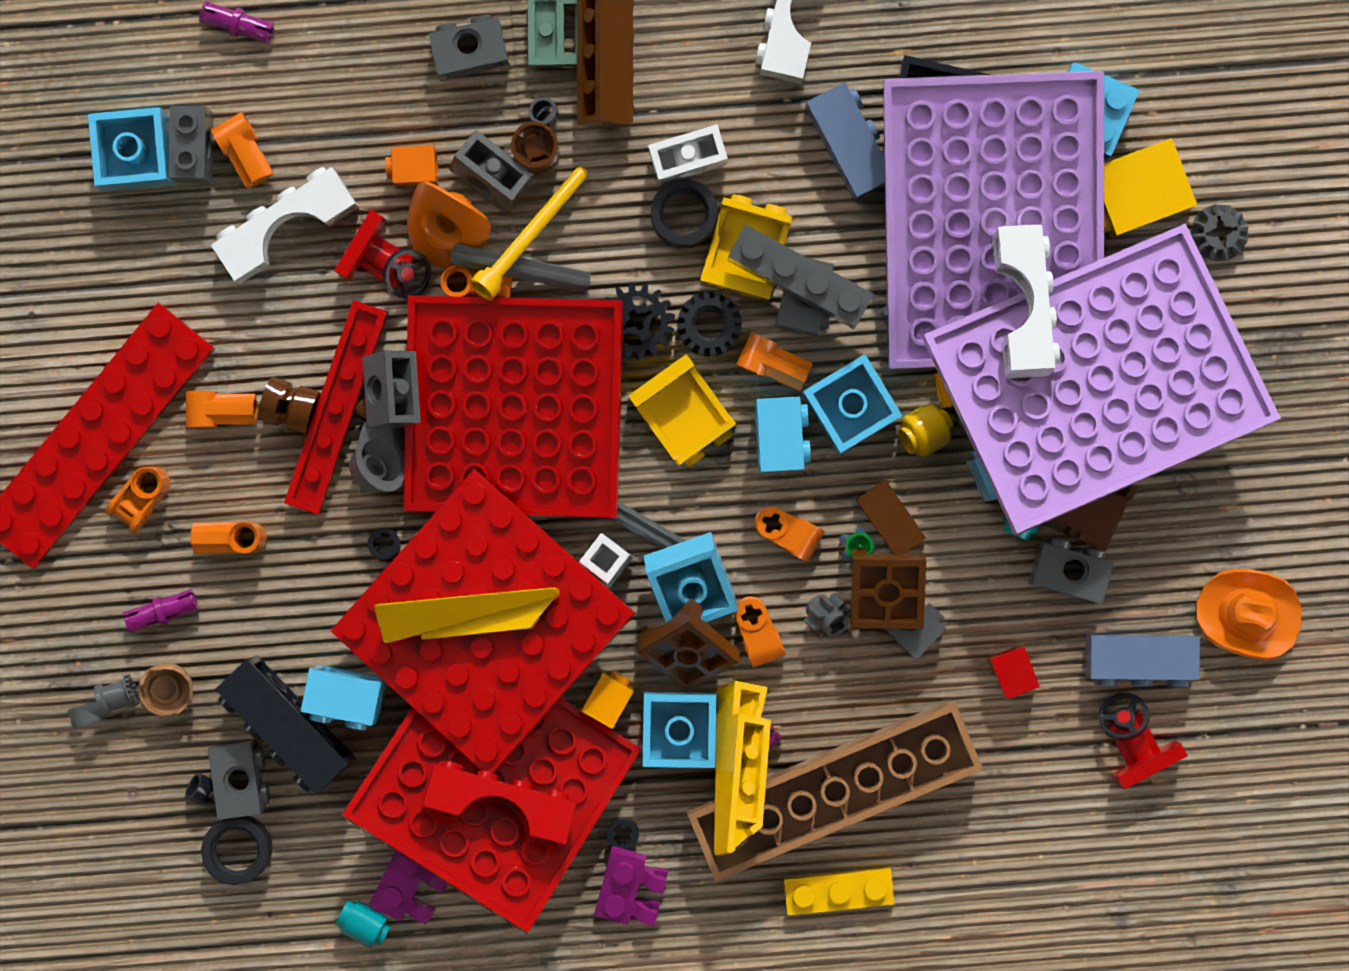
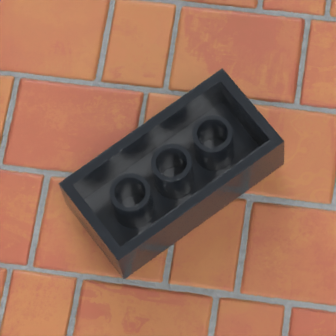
M259 655L246 659L215 689L221 695L218 698L219 703L229 713L234 714L237 712L246 721L243 724L245 730L254 739L259 740L262 738L271 747L268 750L270 756L282 767L287 764L296 773L293 777L295 782L307 793L312 790L317 795L357 758L324 723L309 720V713L300 712L302 700Z

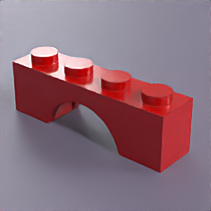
M443 761L442 765L434 764L421 812L456 821L467 808L484 801L499 802L510 807L520 817L525 828L526 840L562 849L566 845L577 803L568 800V794L557 790H548L547 794L533 790L534 785L519 780H513L512 784L498 781V775L487 771H478L477 775L464 772V766L450 761Z

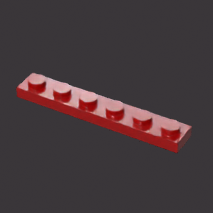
M353 300L284 501L285 504L320 515L355 412L354 408L358 404L364 386L362 357L375 353L389 312Z

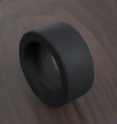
M676 179L665 184L655 194L651 205V224L657 236L667 245L678 249L694 248L704 243L713 234L718 220L717 202L712 192L702 183L691 179ZM679 193H689L696 196L705 208L703 225L696 232L689 235H680L673 232L667 227L663 219L665 204L671 197Z
M251 816L222 819L211 826L204 836L201 847L202 861L209 874L221 883L230 885L245 884L258 877L270 863L273 851L271 835L264 824ZM236 828L246 830L252 834L258 846L257 858L254 863L247 869L239 871L228 869L222 865L216 853L217 842L221 835L230 829Z

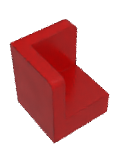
M1018 645L987 657L991 671L996 673L1005 698L1010 699L1040 687L1025 646Z

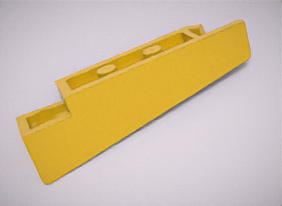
M543 588L376 604L374 607L384 643H392L417 635H421L422 640L532 629L554 599H557L560 592L558 588Z
M733 681L719 687L717 690L714 854L717 856L734 852L741 842L747 837L754 835L763 827L771 726L770 719L761 718L767 694V687Z

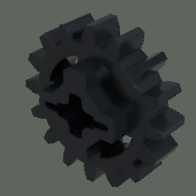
M632 282L629 283V292L624 293L619 287L615 288L617 294L615 300L623 301V338L626 336L636 337L643 344L630 345L622 341L625 359L629 360L632 353H638V357L642 361L645 357V351L649 350L654 356L658 355L657 344L665 347L668 346L669 343L664 338L665 333L674 334L675 329L668 326L667 322L674 320L675 314L665 312V309L671 305V302L669 300L663 302L658 300L661 295L659 289L650 294L648 293V284L644 283L641 291H636ZM607 296L605 298V300H614ZM631 299H645L651 302L652 305L644 308L634 305ZM635 313L638 317L646 316V319L643 321L644 328L638 331L635 326L626 328L631 322V314ZM660 316V329L657 335L653 337L650 332L651 323Z

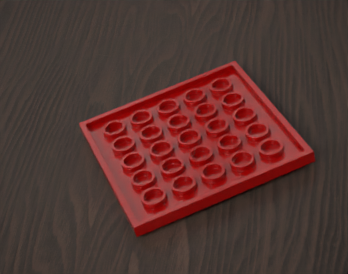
M408 295L407 351H416L421 423L405 426L404 511L436 512L472 470L475 469L526 515L617 518L619 504L623 301L496 297L489 301L482 297Z
M473 469L330 632L480 770L495 773L636 613L484 476ZM543 588H558L560 592L557 599L552 601L532 629L422 640L421 635H417L392 643H384L374 607L376 604Z
M561 698L494 773L499 776L498 781L512 784L513 780L524 781L534 785V791L545 794L548 793V790L561 791L569 795L568 800L577 802L566 845L562 849L526 840L525 828L520 817L510 807L499 802L484 801L467 808L456 821L421 812L434 764L442 765L443 761L454 762L464 766V772L477 775L478 771L482 770L412 707L341 817L527 934L642 748Z

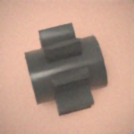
M835 593L829 598L824 594H820L808 603L806 607L808 617L804 619V622L818 638H822L825 633L829 637H835L841 634L847 627L848 617L846 615L850 609Z

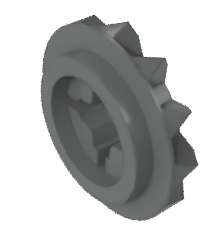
M1214 204L1200 211L1195 217L1191 226V236L1203 257L1212 261H1226L1240 254L1248 242L1249 226L1243 218V213L1238 212L1231 205ZM1218 220L1222 228L1234 230L1224 236L1223 245L1219 237L1206 236L1207 233L1217 228Z

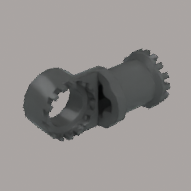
M130 674L125 675L123 680L104 687L101 684L94 686L96 701L87 703L86 706L84 704L75 709L67 710L73 729L104 719V716L111 714V710L128 704L132 706L139 705V695L135 693L138 692V689L133 688L136 687V684Z

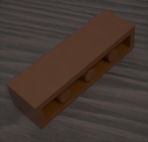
M577 0V125L610 130L633 126L634 0Z

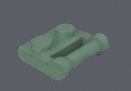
M528 0L529 67L577 68V0ZM564 7H575V54H565Z

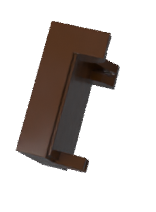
M1130 485L1045 522L1043 525L1102 552H1106L1128 501L1133 499L1138 486Z
M851 549V600L849 610L851 628L924 629L926 556L867 554L866 549Z
M694 599L687 601L676 616L664 625L656 628H649L647 626L642 628L637 648L639 655L686 692L737 664L740 655L739 649L701 619L702 606Z

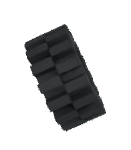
M704 291L701 294L693 295L691 299L683 304L677 323L679 337L686 348H689L696 355L699 354L703 357L720 356L726 351L728 352L737 342L741 332L742 318L737 305L735 306L728 296L725 297L719 292ZM704 311H715L723 319V330L714 338H705L696 330V319Z

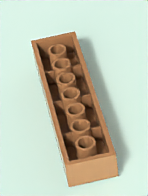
M949 700L767 776L763 827L754 835L747 837L730 854L723 856L714 854L715 798L688 809L687 813L716 882L983 770V767L956 703Z

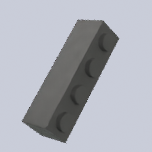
M747 225L744 226L728 255L727 261L852 329H855L874 295L872 292Z

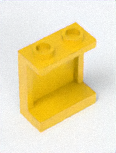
M1172 138L1104 163V233L1108 232L1111 239L1197 206Z
M732 194L731 199L723 198L700 284L769 302L773 286L728 262V255L745 225L785 245L792 216L786 215L787 209L766 204L764 209L751 205L753 200L750 198Z
M687 354L628 395V398L678 467L685 463L689 468L706 456L702 451L706 446L714 442L718 447L735 435L731 428L736 426L735 421L730 417L701 377Z

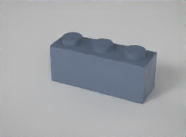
M843 82L807 101L805 109L855 202L885 186L884 152L882 153L876 140L880 139L874 123L871 119L865 121L859 110L863 107L857 91L854 88L849 90L846 83Z
M1086 634L1085 677L1095 679L1096 686H1117V679L1131 680V686H1153V680H1167V686L1188 687L1189 680H1199L1200 637Z

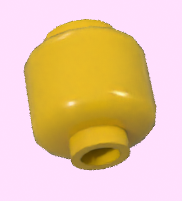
M925 404L902 418L898 437L907 452L926 457L943 448L951 441L953 421L946 410H939L932 404Z

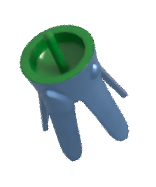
M861 527L856 528L855 533L852 535L842 534L839 537V541L845 545V551L841 554V558L844 561L851 560V549H866L867 554H872L876 546L875 541Z

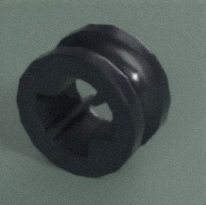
M378 528L368 538L370 553L380 560L393 559L400 551V538L389 528ZM384 534H388L391 536L389 541H394L393 549L388 548L385 554H380L377 552L380 548L375 547V540H380Z
M619 817L609 825L607 839L611 846L629 850L638 842L639 828L631 818ZM622 824L623 829L625 825L631 827L632 831L629 834L631 841L624 843L622 839L621 843L617 842L614 838L617 835L616 826Z

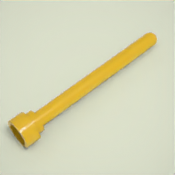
M578 167L573 171L491 268L486 267L485 270H479L470 280V286L479 296L491 301L501 290L500 284L503 282V275L585 181L588 172L584 167Z

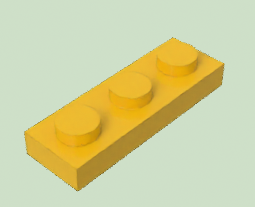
M890 867L784 878L787 915L895 905Z

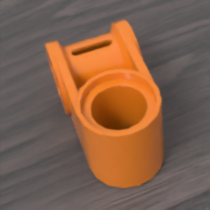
M154 466L137 469L124 487L109 502L105 513L109 516L114 515L129 526L128 531L134 535L147 522L154 508L167 493L170 487L168 473L164 469ZM148 473L154 474L158 481L156 490L152 493L147 491L143 485V479Z
M772 506L759 510L754 519L755 529L761 536L781 546V549L808 563L825 533L824 530L802 518L794 517ZM776 513V521L780 523L777 530L771 528L769 532H766V524L762 522L764 516L772 517Z
M753 596L744 597L737 603L739 611L734 613L743 636L741 639L752 667L755 668L786 656L775 625L773 626L763 602ZM751 604L754 609L760 608L761 612L756 614L757 620L755 622H750L748 618H741V615L746 613L745 606Z

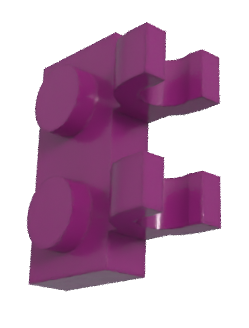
M612 846L594 916L625 925L629 924L630 916H634L638 921L654 926L660 902L637 898V890L640 883L644 884L651 891L663 894L669 870L644 865L647 855Z
M395 851L369 906L398 921H402L405 914L408 913L412 918L426 925L431 920L436 908L414 898L421 881H424L427 885L440 892H443L448 884Z

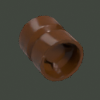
M537 121L527 122L519 126L513 134L511 149L514 158L532 174H545L557 164L560 155L559 144L553 130L546 124Z
M271 377L260 401L258 420L275 426L285 423L288 430L307 435L321 392L304 386L294 389L291 382ZM286 400L290 401L288 409L283 408Z

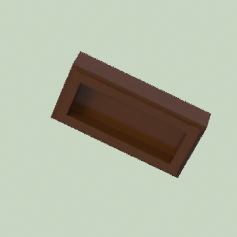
M886 479L856 499L893 555H903L926 539Z

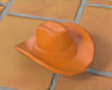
M428 181L418 183L410 203L407 218V233L413 249L424 254L430 264L442 268L459 266L452 264L450 261L454 244L459 243L483 249L491 230L487 217L474 208L471 201L462 194L454 191L447 192Z
M1231 569L1219 572L1204 585L1196 601V622L1204 638L1221 649L1241 656L1261 660L1279 659L1293 647L1301 629L1302 607L1295 588L1284 579L1267 572L1253 569Z

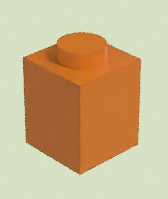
M434 145L391 147V157H386L385 159L387 179H392L396 188L417 187L418 183L424 181L439 186L438 151Z

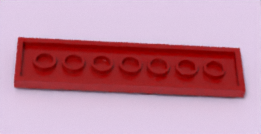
M158 302L1 493L0 543L29 567L36 569L211 355L215 347Z

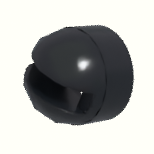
M540 97L531 103L529 116L533 122H541L551 127L558 120L559 110L553 100L547 97ZM552 108L553 111L543 121H540Z
M201 773L195 774L187 786L186 799L197 804L211 802L213 799L209 795L211 791L214 792L212 779Z

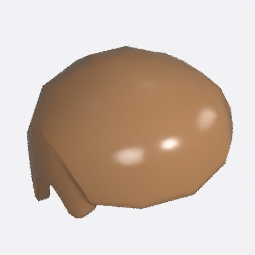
M174 663L154 665L140 679L138 685L139 700L148 712L159 717L179 715L192 702L193 680L184 668Z

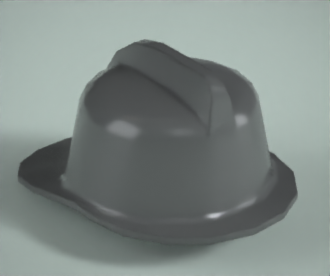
M366 421L360 431L357 448L351 456L349 471L354 481L358 484V492L360 493L369 491L394 492L402 486L404 480L405 431L402 427L367 428Z

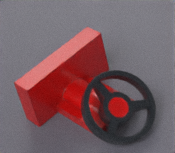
M370 210L334 272L351 282L359 267L383 280L386 288L393 295L403 299H408V295L418 296L426 289L431 278V266L428 259L417 250L410 248L399 249L379 237L387 220L373 210ZM409 253L417 254L422 260L412 263L414 257L409 255ZM425 266V275L422 283L417 289L408 293L409 283L413 282L416 278L417 270ZM400 283L401 293H397L392 286L397 288Z
M1119 693L1109 697L1101 705L1098 714L1100 726L1107 736L1114 739L1127 764L1111 773L1117 785L1125 790L1188 756L1182 744L1175 740L1160 748L1158 747L1148 728L1150 720L1148 707L1139 696L1131 693ZM1123 699L1132 700L1128 707H1121L1114 714L1104 715L1105 710L1112 703ZM1138 703L1145 710V719L1140 711L1135 712ZM1103 721L1112 723V725L1106 728Z

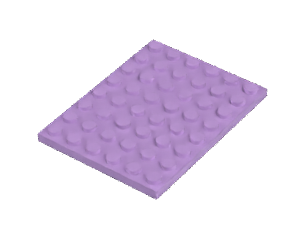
M1104 71L883 79L889 369L935 367L922 339L924 334L1023 293L1015 281L995 272L992 237L998 227L1042 225L1043 236H1048L1050 242L1049 258H1045L1046 271L1052 272L1053 279L1104 258Z
M1186 224L1053 279V292L1049 294L1050 307H1055L1057 324L1056 328L1052 329L1053 343L1059 344L1060 363L1055 365L1056 368L1049 376L1005 379L1002 342L1009 333L1025 324L1028 305L1024 292L928 332L922 337L1015 536L1281 419Z

